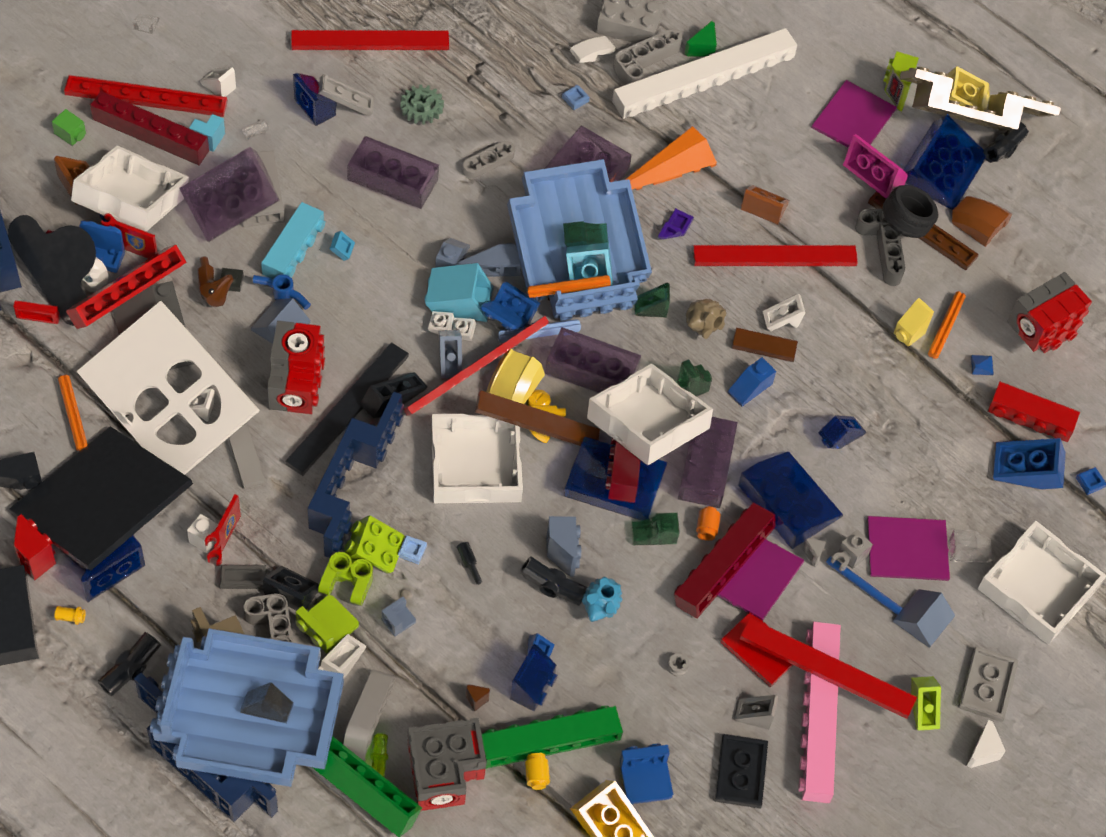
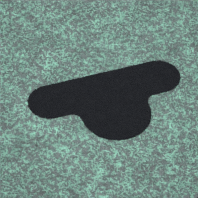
M20 215L14 218L8 228L10 243L51 304L58 306L61 319L66 324L74 326L66 310L88 297L81 287V281L91 271L96 259V248L91 236L84 229L73 225L63 226L47 234L31 216Z

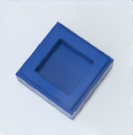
M1096 467L1076 476L1086 495L1106 487V482Z

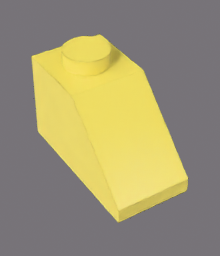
M920 298L912 304L898 321L894 331L897 339L908 347L926 334L934 313Z

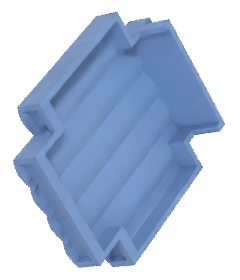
M604 159L524 172L522 182L526 196L510 198L507 207L526 290L529 286L570 281L566 257L567 247L609 242L613 286L562 294L561 290L556 291L555 295H549L554 319L560 318L561 321L571 319L573 315L588 317L593 314L592 312L600 311L601 314L612 312L613 308H620L621 310L631 309L638 300L636 290L640 286L639 283L647 281L652 270L630 180L609 182ZM547 296L534 297L536 301L547 298Z
M209 629L207 637L203 636L201 649L194 648L192 638L183 637L181 645H175L174 652L169 653L167 660L169 671L168 675L164 674L161 688L164 690L162 696L157 698L156 710H158L156 718H152L150 732L153 733L154 740L179 744L175 745L173 751V760H176L178 768L291 787L296 765L325 769L342 694L344 674L318 669L321 657L320 647Z

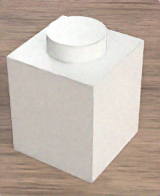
M200 514L187 530L189 543L208 553L216 542L211 541L208 543V546H205V538L216 530L218 524Z

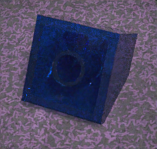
M300 73L293 74L294 100L315 126L335 117L337 102L319 94V82L315 77Z
M536 644L532 645L515 675L510 700L534 712L538 705L542 706L548 695L546 693L548 686L553 687L558 677L555 674L557 665Z

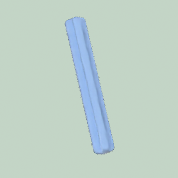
M578 319L548 323L526 339L579 332L581 324ZM526 327L515 330H500L498 332L499 341L501 343L505 342Z

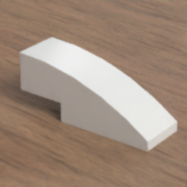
M347 634L322 660L318 669L342 673L345 678L366 649V645Z

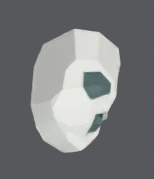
M97 257L91 271L81 281L83 287L90 292L98 291L108 282L107 269Z

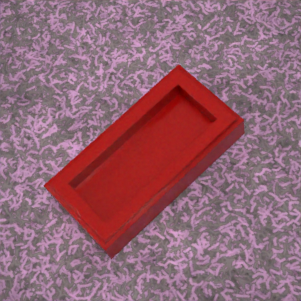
M17 300L14 302L13 307L18 319L51 324L59 323L58 306Z

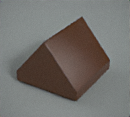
M469 684L467 685L466 698L475 712L489 701L490 689Z

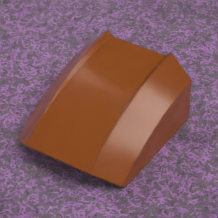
M966 196L953 210L952 223L986 247L991 239L1009 223L1012 213L987 200Z

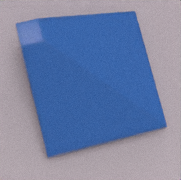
M971 355L972 374H994L992 356Z
M538 633L530 635L528 638V654L547 664L555 644Z

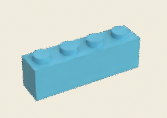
M301 202L262 261V275L272 279L284 274L291 278L293 277L297 264L304 260L308 247L311 248L313 246L317 233L322 232L325 227L324 211Z

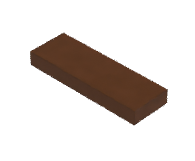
M736 328L732 349L794 362L798 341Z

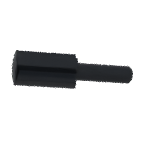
M462 542L456 548L465 568L470 569L475 583L480 585L482 579L475 566L477 560L469 542Z

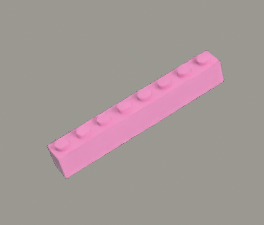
M813 622L811 630L807 629L806 643L839 660L841 625ZM805 671L804 684H807V692L804 691L803 705L806 706V713L802 715V727H805V734L801 736V748H804V756H801L799 765L800 770H803V778L800 777L798 791L802 792V800L830 804L834 795L838 686Z

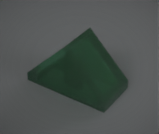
M664 283L637 296L638 300L635 303L636 316L667 318L670 304L669 283Z

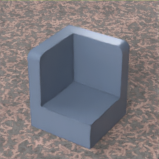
M401 597L382 610V621L394 636H397L416 623V618L406 607V599L404 597Z

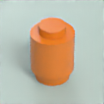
M707 506L699 511L696 532L701 540L712 541L718 535L721 514L716 508Z

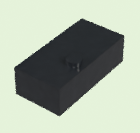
M24 565L0 569V666L39 659Z

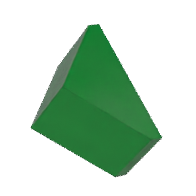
M713 21L686 42L684 55L687 57H706L715 54L717 40L715 23Z

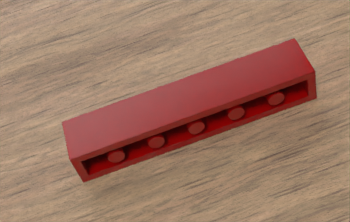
M177 245L166 247L75 304L66 312L76 329L87 327L187 262Z

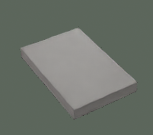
M975 646L959 709L1003 722L1019 660Z

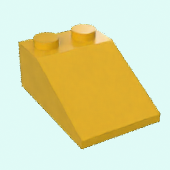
M605 780L570 808L581 826L591 837H653L616 781Z

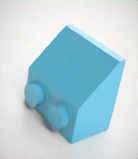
M609 242L567 247L566 257L570 280L608 275L611 286H613Z

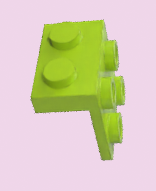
M371 515L357 520L351 528V538L344 547L345 553L351 559H366L380 570L388 574L392 573L405 536Z
M333 595L326 596L309 611L302 606L295 612L297 627L302 632H306L311 637L312 642L317 647H321L326 654L347 634L350 635L359 627V621Z

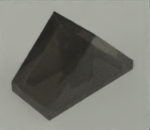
M270 682L247 692L240 713L287 723L293 708V702Z

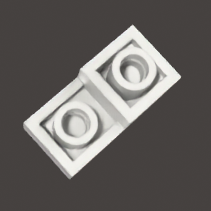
M601 36L574 45L570 48V52L577 61L585 63L595 61L597 55L613 54L616 47L606 36Z
M433 311L428 330L438 335L439 331L460 330L462 340L472 341L476 322L475 319L455 318L453 313Z

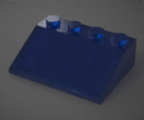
M947 114L932 123L904 167L903 171L908 175L906 183L923 190L934 201L954 210L985 161L984 149Z
M584 437L565 487V497L648 523L668 462L658 459L647 465L640 461L635 503L608 499L609 490L605 489L607 476L611 477L610 474H607L609 461H613L609 459L610 448L614 445Z
M789 451L760 461L741 473L738 486L752 502L775 514V530L791 549H794L805 542L806 539L811 538L843 517L842 512Z

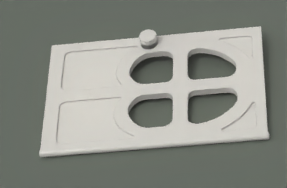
M159 301L77 370V373L143 448L184 475L260 411L162 301ZM180 362H193L202 372L200 379L183 393H177L167 381L169 369ZM214 386L218 389L221 397V412L219 418L214 423L205 424L190 408V403L208 387ZM157 388L166 396L169 404L150 421H143L135 411L136 400L145 389ZM177 414H181L196 431L195 439L185 445L169 444L157 437V431Z

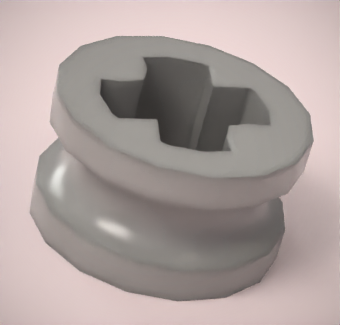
M682 653L673 654L668 663L669 672L674 676L686 674L689 667L688 658ZM676 661H680V664H683L681 669L673 666Z

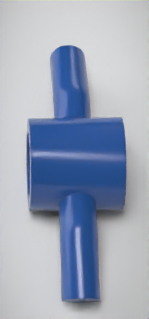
M285 274L278 275L274 279L258 275L253 276V283L273 288L275 300L293 298L305 310L311 306L310 302L301 293L294 290L293 280L290 276Z

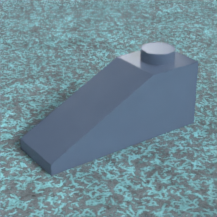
M513 243L498 244L458 262V265L478 263L487 277L520 276L521 273L517 246Z

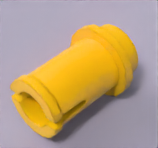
M57 606L54 617L57 621H70L79 625V623H84L86 611L81 607L68 608Z

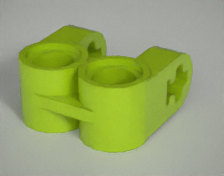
M336 552L330 557L321 578L318 592L331 595L336 581H349L355 586L350 603L362 606L373 581V566L366 559L354 560L345 552ZM344 565L345 568L338 569L336 568V566ZM359 572L367 573L364 576L357 575Z

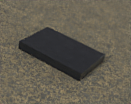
M722 734L715 802L762 808L768 750L767 740Z

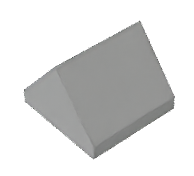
M808 538L806 539L803 551L815 567L819 562L826 541Z

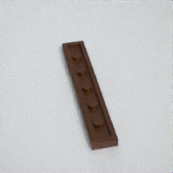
M876 191L869 198L868 204L875 209H882L886 198ZM935 224L925 236L919 238L965 271L979 256L978 253Z
M482 390L478 393L476 413L595 451L598 448L599 428Z

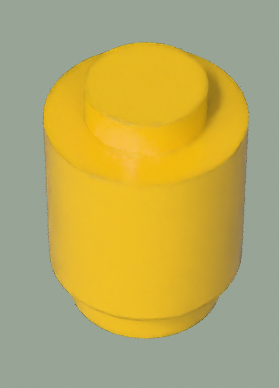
M543 753L529 754L527 761H525L527 785L534 790L544 789L550 783L548 759H546Z

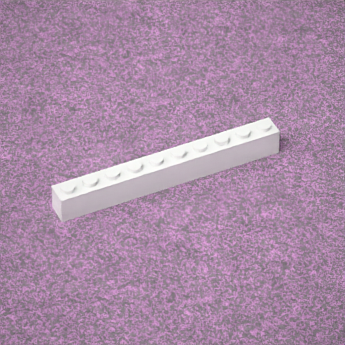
M785 28L616 88L613 92L612 102L623 119L633 117L638 113L653 110L655 107L669 104L680 98H686L699 91L703 92L710 87L722 85L733 79H739L746 74L755 73L760 69L772 67L783 61H789L795 57L797 44Z

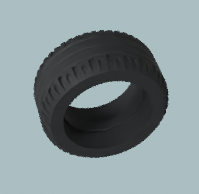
M911 185L896 187L884 201L882 207L887 223L899 234L910 238L925 236L937 222L939 215L933 199L923 190Z

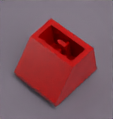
M20 514L17 517L14 547L19 564L24 565L26 572L36 580L56 564L54 558L56 553L51 547L53 542L45 533L41 534L32 519L29 518L27 520Z

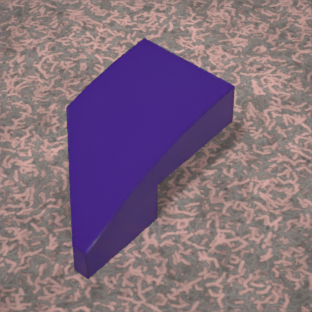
M675 208L669 221L665 223L659 233L658 239L663 240L684 236L694 217Z

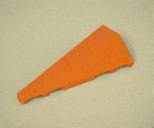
M692 126L625 180H630L632 189L636 188V190H639L645 185L663 183L682 177L683 174L691 171L696 173L701 168L715 167L717 162L707 139Z

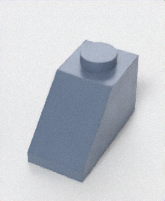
M453 238L443 242L436 256L435 268L458 265V262L464 260L470 244Z
M460 330L439 331L441 378H451L462 370V336Z

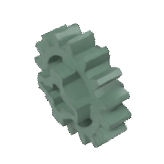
M420 84L417 89L412 86V91L406 89L405 95L401 96L400 108L402 109V115H407L408 121L414 119V124L421 121L422 125H425L427 120L433 123V118L438 120L439 114L443 113L444 100H442V94H437L436 88L430 90V85L423 88L422 84Z

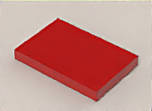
M748 613L721 639L720 643L769 687H772L793 665L740 640V636L749 618L767 625L764 621Z

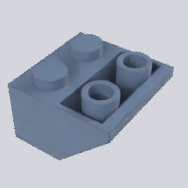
M549 516L546 535L547 557L569 577H574L575 569L579 568L581 559V545H579L580 525H576V517Z

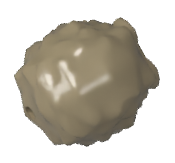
M711 299L696 300L691 302L686 312V322L692 331L707 339L712 332L724 328L726 310L717 301Z

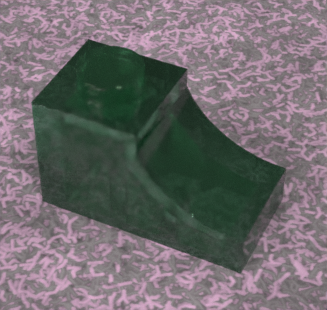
M584 221L563 223L566 247L609 242L607 223L591 224Z
M689 359L682 362L677 384L696 397L709 392L712 382L709 371H705L702 364L693 366Z
M656 513L655 516L647 520L632 522L633 545L677 544L680 533L678 513Z

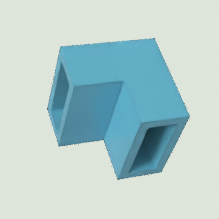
M212 114L207 123L195 119L189 129L208 136L209 151L214 152L225 135L224 118Z

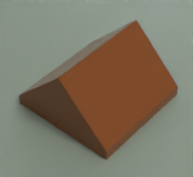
M55 156L54 162L57 176L70 197H72L74 179L86 171L89 165L86 161Z
M752 185L745 191L741 210L778 225L790 200Z

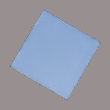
M406 535L398 553L399 558L419 565L427 547V542Z

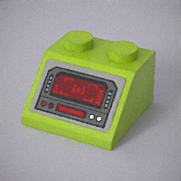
M896 51L894 59L890 58L888 70H886L883 82H886L884 91L897 109L903 111L911 82L900 80L901 71H908L909 68L916 69L919 58Z

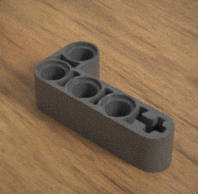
M864 209L859 213L855 229L864 236L876 235L884 282L890 286H897L900 284L905 272L900 234L887 223L882 209Z

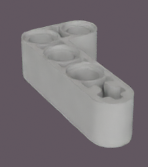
M672 28L617 52L614 71L623 84L628 85L642 80L643 68L677 54L682 43L683 35L681 31Z
M283 595L256 596L245 601L244 615L249 624L260 625L269 623L271 639L293 643L288 604ZM274 606L282 607L280 610L272 609ZM252 609H258V610H260V611L257 612V613H251V612H249V611L252 610ZM278 626L285 627L282 631L275 630Z
M372 669L347 726L344 738V745L363 761H366L373 733L395 680L394 675Z

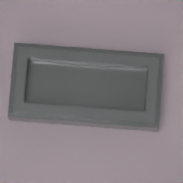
M221 565L220 589H264L263 579L267 575V566Z

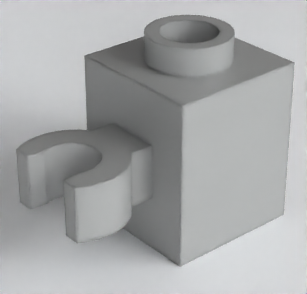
M856 530L842 541L838 553L833 555L831 562L834 563L836 560H841L843 564L839 568L840 571L845 570L847 565L853 569L868 557L873 544L861 532Z

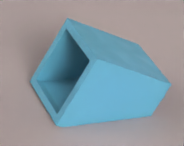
M478 263L432 268L431 275L428 278L425 304L431 312L453 313L455 318H468L485 322L488 321V317L480 307L484 303L491 302L493 285Z

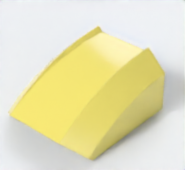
M956 66L947 74L948 78L953 79L949 100L960 102L959 106L972 105L978 107V111L987 110L990 97L989 83Z
M510 349L505 352L498 363L486 392L525 404L545 376L542 364L533 356L530 357Z

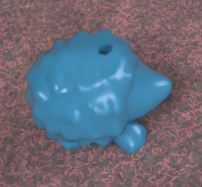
M604 576L601 579H596L595 582H591L586 589V593L581 601L585 605L591 622L606 617L611 618L620 608V603L623 600L621 597V585L614 579Z

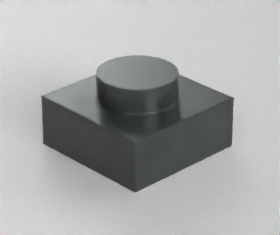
M222 268L220 279L226 275L233 276L234 281L228 291L240 292L244 276L243 270Z

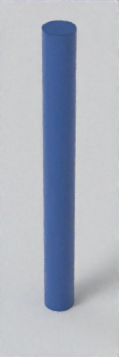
M832 556L827 559L826 563L896 615L903 609L849 568L840 571L839 568L842 563L838 560L832 563Z

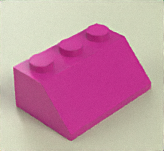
M857 134L853 135L843 166L887 199L896 187L905 185L908 175L898 165Z

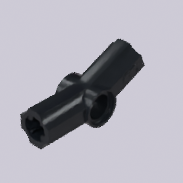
M1020 122L1017 130H1007L1004 134L1000 133L994 142L985 148L983 152L985 160L992 163L998 162L1004 157L1007 159L1011 157L1018 145L1029 133L1026 125Z
M532 556L525 561L520 569V574L540 586L539 590L544 595L551 598L558 596L578 606L582 603L581 600L588 587L568 579L562 571L548 568Z
M144 632L130 650L124 651L117 658L115 665L98 680V684L108 695L113 696L128 681L134 680L140 673L143 674L146 669V663L161 646L160 642L148 632Z

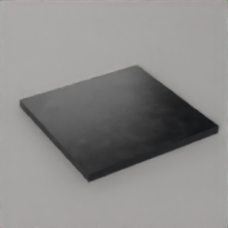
M110 426L9 508V510L16 518L22 514L27 520L29 518L32 519L41 534L45 533L48 535L56 547L91 571L192 486L193 482L191 478Z

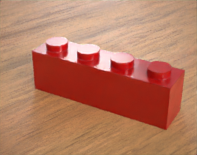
M999 381L987 411L997 417L1013 421L1017 425L1034 429L1038 433L1061 438V441L1068 442L1072 436L1080 414L1077 410Z

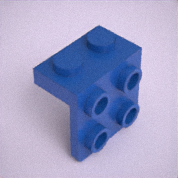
M81 221L79 227L91 236L96 248V257L103 262L107 271L118 273L125 255L121 230L114 226L99 225L93 221Z
M503 282L494 301L482 304L480 309L484 311L487 317L500 321L504 328L515 330L531 323L540 302L529 298L527 294L508 282Z
M655 743L646 748L632 746L621 752L619 762L626 797L631 804L668 800L673 797L667 764L670 754L668 745Z

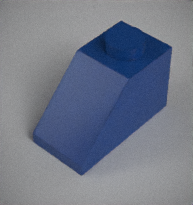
M761 357L746 368L728 390V393L741 406H744L773 384L777 371Z

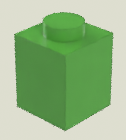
M67 109L52 121L54 134L71 146L81 141L86 134L84 121Z

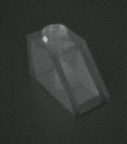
M953 530L948 541L950 561L994 562L993 544L990 539L976 530Z

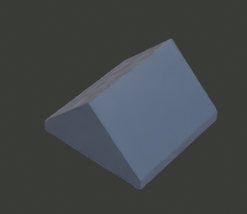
M293 298L276 299L251 327V331L273 344L277 320L295 322V324H310L311 321Z
M919 589L893 622L930 648L953 620L955 614L941 592Z

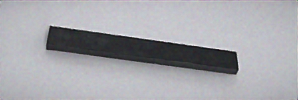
M391 342L285 461L286 465L304 476L349 425L351 419L355 418L363 409L360 403L369 387L388 381L406 361L409 353Z

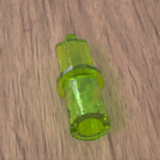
M377 733L373 735V751L370 754V759L372 760V768L385 777V765L389 758L387 754L388 735Z

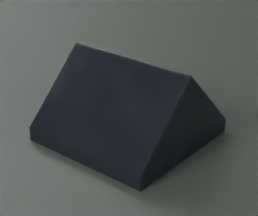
M280 566L263 579L264 595L281 594L286 598L288 607L296 611L302 606L307 610L319 588L318 583L284 566Z

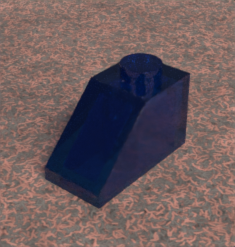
M835 415L818 433L826 447L841 449L867 432L854 416Z

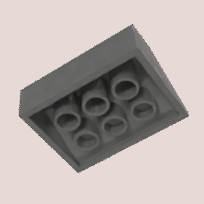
M173 281L151 285L112 310L118 334L123 333L159 301H162L185 327ZM189 361L180 362L169 370L193 365L194 363Z

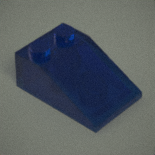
M134 535L91 571L87 569L80 580L87 602H90L145 566L142 546Z

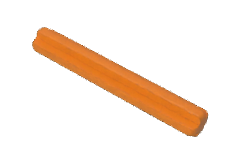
M608 275L529 286L527 287L529 298L555 295L556 291L560 290L562 294L611 286V281Z
M960 291L955 292L929 349V357L934 359L939 357L965 300L966 295Z
M65 374L59 376L58 381L76 450L80 451L87 446V440L70 376Z

